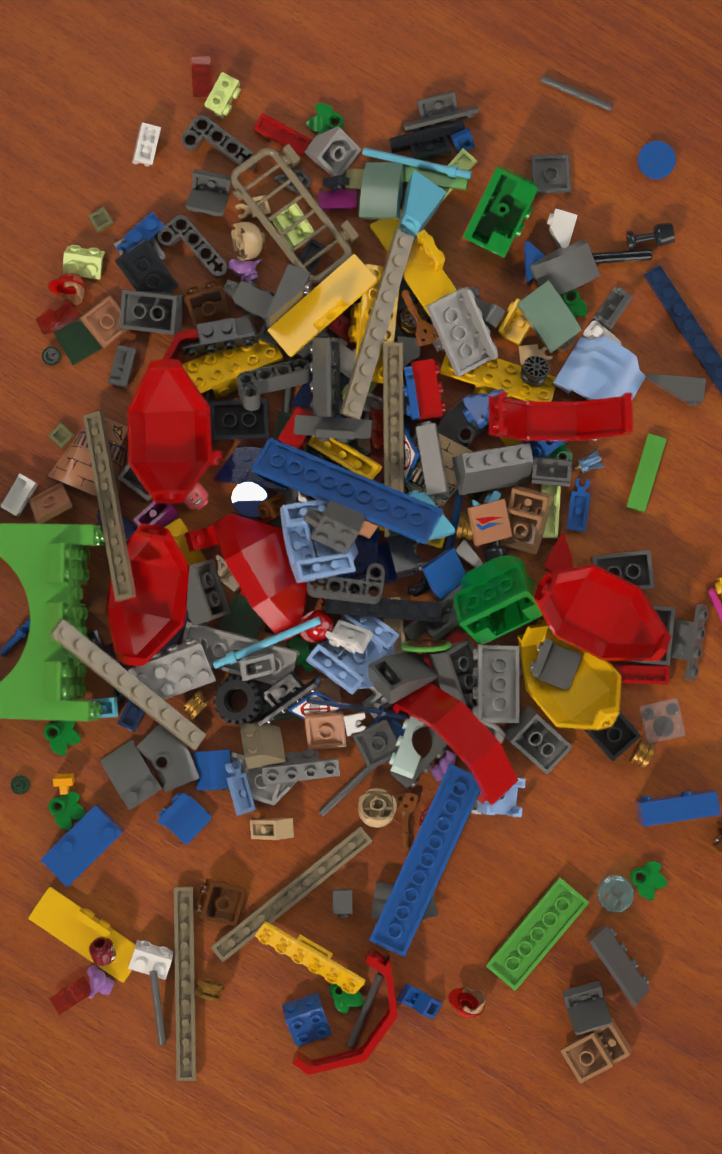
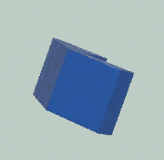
M405 983L396 999L401 1004L412 1007L421 1015L431 1019L435 1018L443 1004L440 1000Z

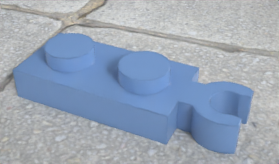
M239 760L234 761L233 764H225L226 771L230 774L227 782L236 815L256 810L246 773H241L242 766Z

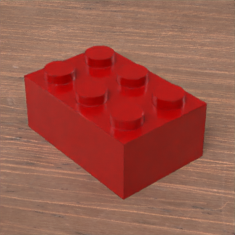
M434 359L411 362L410 366H412L420 415L419 423L441 420L446 413L445 402L440 400L443 389L442 383L437 381V377L440 375L439 364L435 363Z

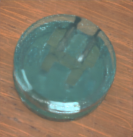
M611 875L605 877L599 883L597 897L600 904L608 911L621 912L632 904L634 890L629 881L624 877Z

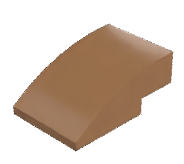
M521 486L512 488L510 503L507 508L512 537L501 539L500 545L537 554L548 520L553 495Z
M612 1017V1024L610 1026L584 1033L560 1050L580 1084L613 1067L615 1063L631 1055L632 1049Z

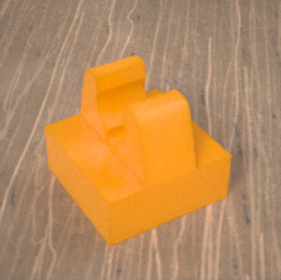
M55 774L53 787L59 786L60 795L68 794L70 791L69 786H73L75 782V774Z

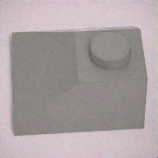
M335 127L316 136L304 152L332 176H342L361 149L340 127Z

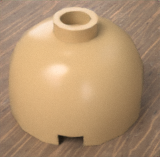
M250 222L233 224L235 230L231 232L234 252L237 250L239 252L238 260L245 261L257 257L263 248V244H265L264 233L255 224Z
M379 788L369 789L363 796L361 795L358 813L366 825L380 828L393 820L397 808L393 795L391 797L387 794L386 790Z

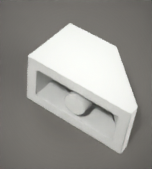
M555 209L554 214H549L547 224L550 225L549 232L558 248L562 247L565 249L569 246L578 215Z

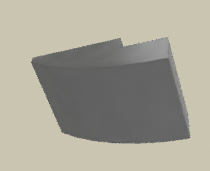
M581 239L565 249L560 247L529 265L537 287L539 288L549 280L558 294L573 290L600 276L588 242Z

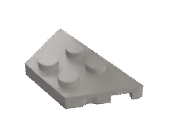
M233 751L231 753L233 762L238 760L241 762V773H246L251 795L255 800L274 806L297 782L265 785L263 783L262 767L248 769L244 755Z

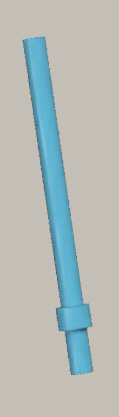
M365 147L362 152L365 156L448 174L449 177L456 178L458 176L471 179L473 175L472 171L459 169L458 166L454 165L445 166Z
M313 618L237 652H229L225 657L213 661V665L217 669L228 663L231 665L238 662V659L321 624L320 618Z

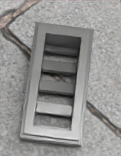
M463 540L456 549L457 555L474 568L482 565L483 562L468 542Z

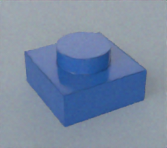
M468 128L451 135L457 154L462 149L467 151L475 147Z

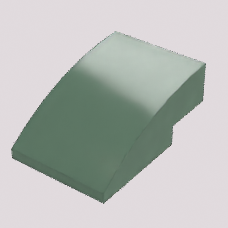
M366 162L360 195V218L400 219L404 164L397 162Z
M549 280L517 303L518 309L550 353L581 331L576 319Z

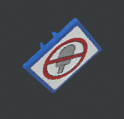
M403 428L404 480L408 483L416 462L420 461L421 455H419V449L416 448L407 429Z
M315 690L305 696L299 703L293 704L288 711L305 719V714L339 711L342 708L307 704V699L335 702Z

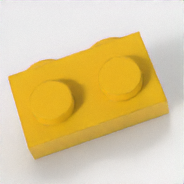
M517 298L515 302H511L507 310L509 313L506 318H502L499 322L498 332L502 337L520 346L531 327L517 307V303L521 301Z

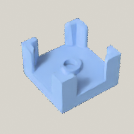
M517 777L519 781L492 806L487 800L483 804L478 801L477 812L486 815L502 814L522 817V807L516 806L518 787L525 788L526 779Z

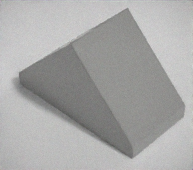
M274 654L245 656L240 661L242 681L276 673Z

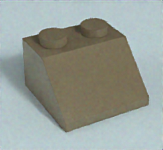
M258 721L240 725L244 757L248 769L286 762L280 727L266 723L259 726Z

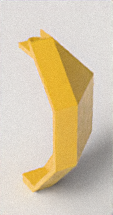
M538 619L536 625L528 626L525 634L517 635L526 691L556 727L597 730L612 726L619 713L621 675L609 661H602L555 637L547 622ZM546 638L552 640L555 645L581 655V661L568 690L532 677L531 664L533 660L538 659L540 654L537 653L538 647L541 642H545Z

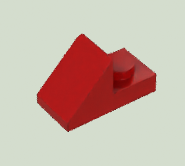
M213 525L184 533L189 552L219 545Z

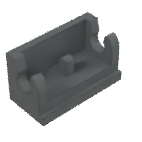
M614 287L593 320L598 321L610 331L634 296L619 287Z
M117 346L108 379L109 384L129 388L138 353L136 349Z
M534 457L532 483L570 487L573 460Z

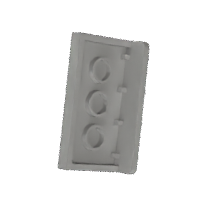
M468 287L460 288L426 305L456 376H461L489 360L498 358V349L492 342L490 330L482 319V311L477 307L475 295Z
M193 637L187 639L184 644H173L167 647L165 651H158L144 666L128 665L129 673L163 700L216 681L202 646L201 638L196 639Z
M478 644L476 649H473V660H476V668H473V679H476V687H473V699H476V706H473V714L482 723L519 724V646Z

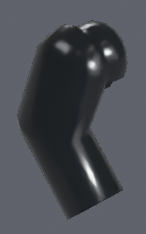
M422 574L420 583L408 587L409 595L418 597L428 591L429 583L425 574Z

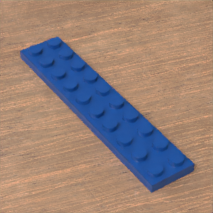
M270 437L251 467L252 471L326 503L330 501L340 503L365 515L364 519L424 544H427L443 514V509Z
M449 763L369 941L405 957L480 792V788L472 773Z

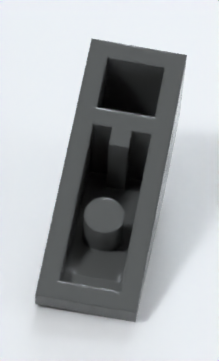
M650 373L646 375L647 381L678 400L687 402L688 406H698L699 403L704 402L706 378Z

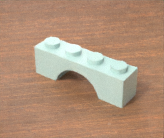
M410 716V719H405L402 727L405 732L403 736L399 735L396 746L399 749L397 754H392L389 764H392L390 771L411 779L413 778L421 756L413 748L412 735L416 730L429 726Z

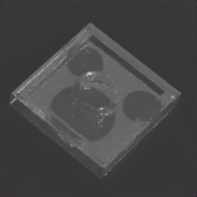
M678 698L639 706L648 744L686 736Z

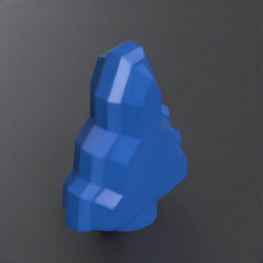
M503 389L493 390L488 394L479 393L474 396L469 394L463 397L462 401L466 408L462 412L468 422L472 423L475 421L480 429L486 426L489 419V396H497L498 393H505Z

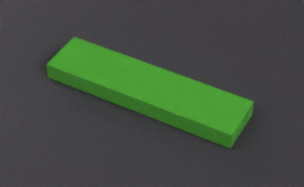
M404 164L403 183H408L412 173L416 170L441 188L468 190L469 179L449 177L445 173Z
M647 434L626 507L645 512L667 440L666 438Z

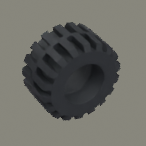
M232 676L229 679H224L222 685L218 684L216 687L218 691L214 692L213 695L216 696L213 704H216L217 707L214 709L215 712L220 713L218 716L221 719H225L224 721L227 723L241 725L251 723L253 719L260 717L258 714L263 712L262 705H265V701H263L261 692L262 687L257 685L258 682L251 679L242 681V676ZM237 689H242L248 698L247 705L241 712L234 710L231 704L232 694Z

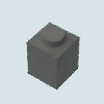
M352 888L333 889V914H337V917H349V914L353 912Z

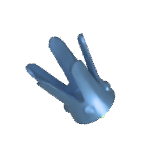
M598 449L585 458L578 459L580 466L575 467V469L581 468L582 473H585L592 469L605 468L601 462L597 463L602 459L598 456Z

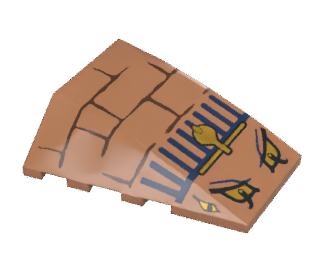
M104 417L119 497L122 481L117 478L124 469L128 427ZM84 426L47 476L97 496Z

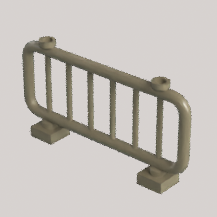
M289 144L282 149V156L273 148H263L232 171L231 183L235 188L233 194L238 201L243 199L295 267L308 272L305 268L337 243L340 244L344 250V255L316 276L310 274L312 283H319L351 257L352 251L347 241L352 244L358 239L359 235L348 220L341 225V232L338 231L289 167L290 164L294 168L300 162L299 156ZM264 156H272L277 164L244 188L238 180L239 175ZM281 167L289 179L255 203L247 190ZM292 182L301 194L267 218L258 206ZM304 197L312 210L279 234L270 221ZM313 213H316L324 225L291 249L282 236ZM327 228L336 240L302 264L294 254V251Z

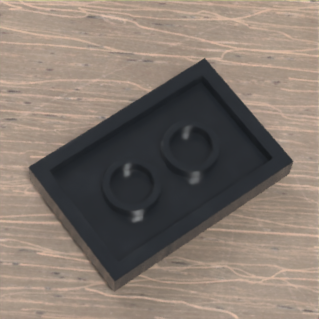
M146 238L115 259V262L136 291L170 293L179 287Z

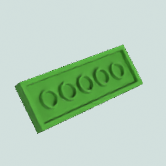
M559 877L485 966L516 991L590 902Z

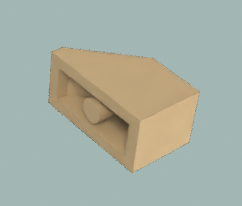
M293 818L250 820L251 839L280 840L294 837Z

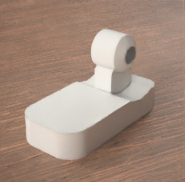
M596 320L592 321L583 332V336L587 339L592 340L605 336L621 345V341Z

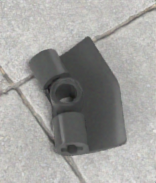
M461 400L444 415L437 428L439 434L468 449L472 440L489 426V419L488 424L482 429L477 426L475 421L469 423L462 412L466 407ZM464 429L469 430L471 433V437L468 440H463L460 436L461 431Z
M161 724L136 747L157 770L165 792L199 778L186 744ZM159 757L167 759L166 767L158 765Z
M376 881L371 918L379 919L394 884ZM434 894L421 920L438 916Z

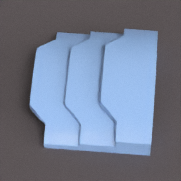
M605 336L592 340L580 337L554 380L553 385L568 394L573 390L587 400L619 397L624 393H632L633 400L646 376L639 370L637 356Z
M321 500L288 504L280 508L286 550L297 583L356 571L353 561L358 554L355 540L347 553L344 554L310 538L314 526L303 519L308 508L323 512L328 503Z
M342 615L340 619L341 621L370 630L373 633L363 654L359 652L351 653L342 646L334 647L327 639L316 646L306 659V662L319 672L324 673L352 695L357 689L371 688L373 684L368 679L369 664L383 656L394 654L393 644L399 637L398 633L377 617Z

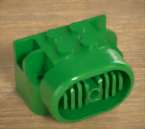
M499 164L488 183L463 238L504 258L515 236L519 237L524 229L525 224L523 221L524 219L528 220L534 208L531 204L539 187L531 180L525 178V176Z
M499 556L468 571L461 580L462 589L454 596V606L459 625L482 645L543 616L534 600L536 592L535 583L527 574L524 562L515 556Z

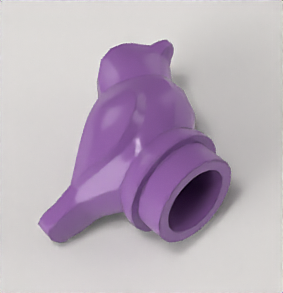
M259 258L256 261L231 259L228 262L227 269L232 270L236 276L241 277V281L247 282L249 280L255 282L258 280V273L255 268L262 259Z
M446 750L445 756L439 759L438 764H434L430 768L436 782L442 781L449 763L454 765L456 761V754L454 752Z
M91 965L87 970L91 988L88 998L92 999L98 992L109 995L114 981L110 977H106L105 972L99 970L97 965Z

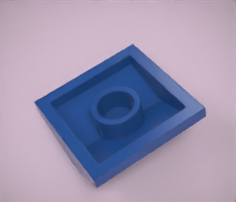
M231 749L194 752L195 767L199 774V778L196 779L197 790L229 788L227 778L230 777V774L226 771L225 764L232 763Z

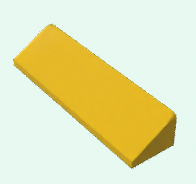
M312 435L308 442V445L343 467L371 480L374 479L383 467L348 444L337 442V438H330V441H318V437Z

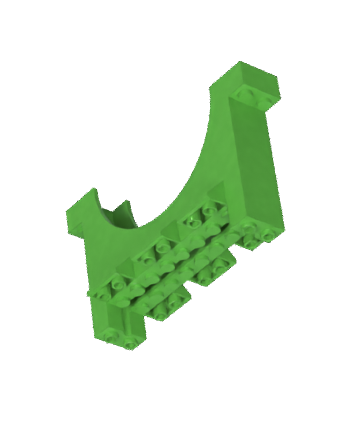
M0 523V557L11 566L22 582L30 608V631L24 652L14 669L0 682V719L99 720V717L102 715L100 701L83 700V696L86 694V686L84 684V677L87 672L86 665L49 635L58 621L64 619L87 638L88 630L85 627V619L88 618V609L86 604H80V600L83 598L81 585H86V581L89 579L87 562L90 559V553L87 550V546H104L105 538L102 526Z

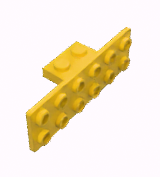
M380 219L370 224V229L387 254L394 231L398 230L400 219ZM424 229L418 232L417 238L412 243L403 278L429 315L426 305L457 289L442 269L445 262L444 253L438 250L433 237L430 234L428 235Z
M353 254L268 329V332L283 350L292 357L377 283L378 280L362 261Z
M365 264L378 281L361 296L360 303L353 304L350 311L352 320L348 336L350 337L349 342L357 343L355 361L384 268L383 266ZM399 290L383 343H394ZM383 344L371 382L383 383Z
M259 340V343L250 347L239 346L232 350H217L215 353H209L186 362L182 366L200 393L212 389L217 399L238 390L237 376L240 373L272 365L282 361L283 356L277 344L273 347Z
M445 354L440 374L476 385L473 396L479 393L488 394L493 390L503 389L507 393L506 398L512 399L514 397L528 402H552L556 387L553 385L556 377L547 375L545 383L541 386L527 385L520 376L523 366L498 358L489 360L461 376H456L448 356Z
M49 887L30 914L29 920L91 962H93L89 953L91 942L99 937L111 939L116 950V958L109 965L98 967L123 983L132 971L128 968L136 944L112 929L107 921L96 918L95 914L89 909H83L54 888Z
M264 921L255 934V937L261 943L271 945L278 953L288 955L295 963L305 965L309 971L322 975L329 983L339 985L346 993L355 994L366 981L331 960L333 953L302 935L295 939Z

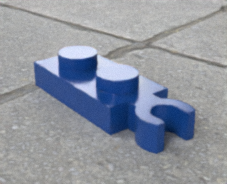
M151 212L124 236L127 242L120 243L116 250L120 251L122 248H125L128 251L145 238L150 242L165 225Z
M412 366L404 367L406 385H403L404 397H408L409 404L406 405L407 416H411V420H416L420 418L413 370Z
M579 478L575 480L577 492L571 491L566 524V529L586 532L591 493H585L590 485L589 480H586V484L583 487L579 485Z

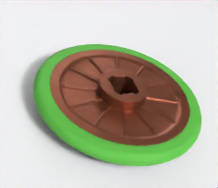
M433 639L413 640L401 644L403 650L412 652H435L447 650L451 647V643L448 641H435Z

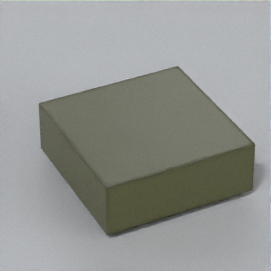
M363 169L346 170L349 186H345V189L361 190Z
M105 207L88 215L98 233L115 224Z
M61 422L48 435L61 449L75 436Z

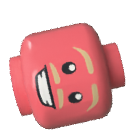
M197 482L184 500V503L190 510L196 509L198 511L209 502L207 500L209 494Z

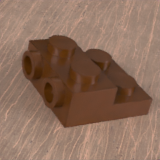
M207 282L205 284L206 287L200 289L197 286L191 287L184 294L195 329H197V324L232 318L220 282Z
M206 878V881L202 882L200 886L201 900L195 904L196 916L200 919L236 926L246 889Z

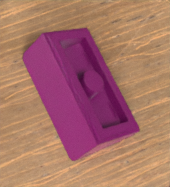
M356 189L318 192L319 206L323 211L357 208Z

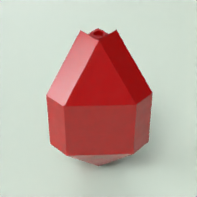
M153 360L150 362L127 410L129 465L155 503L184 502L212 462L210 406L179 360Z
M230 513L214 522L213 526L224 561L251 607L275 634L297 626L300 619L307 612L309 594L307 592V581L297 583L294 577L282 527L235 513ZM291 636V637H289V638H287V639H284V640H282V642L284 643V642L288 641L289 639H291V638L294 637V636Z
M141 523L127 541L136 597L115 601L111 578L106 603V614L117 661L132 666H144L184 626L187 612L190 567L168 528Z
M595 564L546 573L539 582L534 600L553 635L602 661H659L667 652L672 636L640 587Z

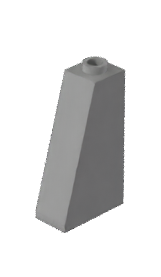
M431 421L422 422L420 426L416 427L427 495L431 500L451 497L437 425L435 423L432 424Z

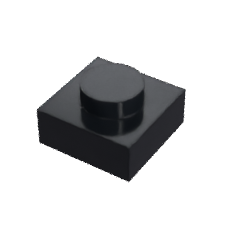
M340 175L323 178V186L331 188V191L342 190V187L349 186V178Z

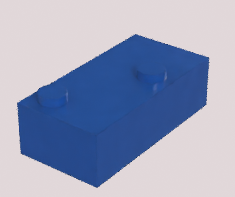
M712 789L694 792L683 791L680 792L681 794L651 798V795L640 796V800H635L639 824L645 827L721 815L717 791Z
M96 804L40 860L68 887L125 830L99 804Z

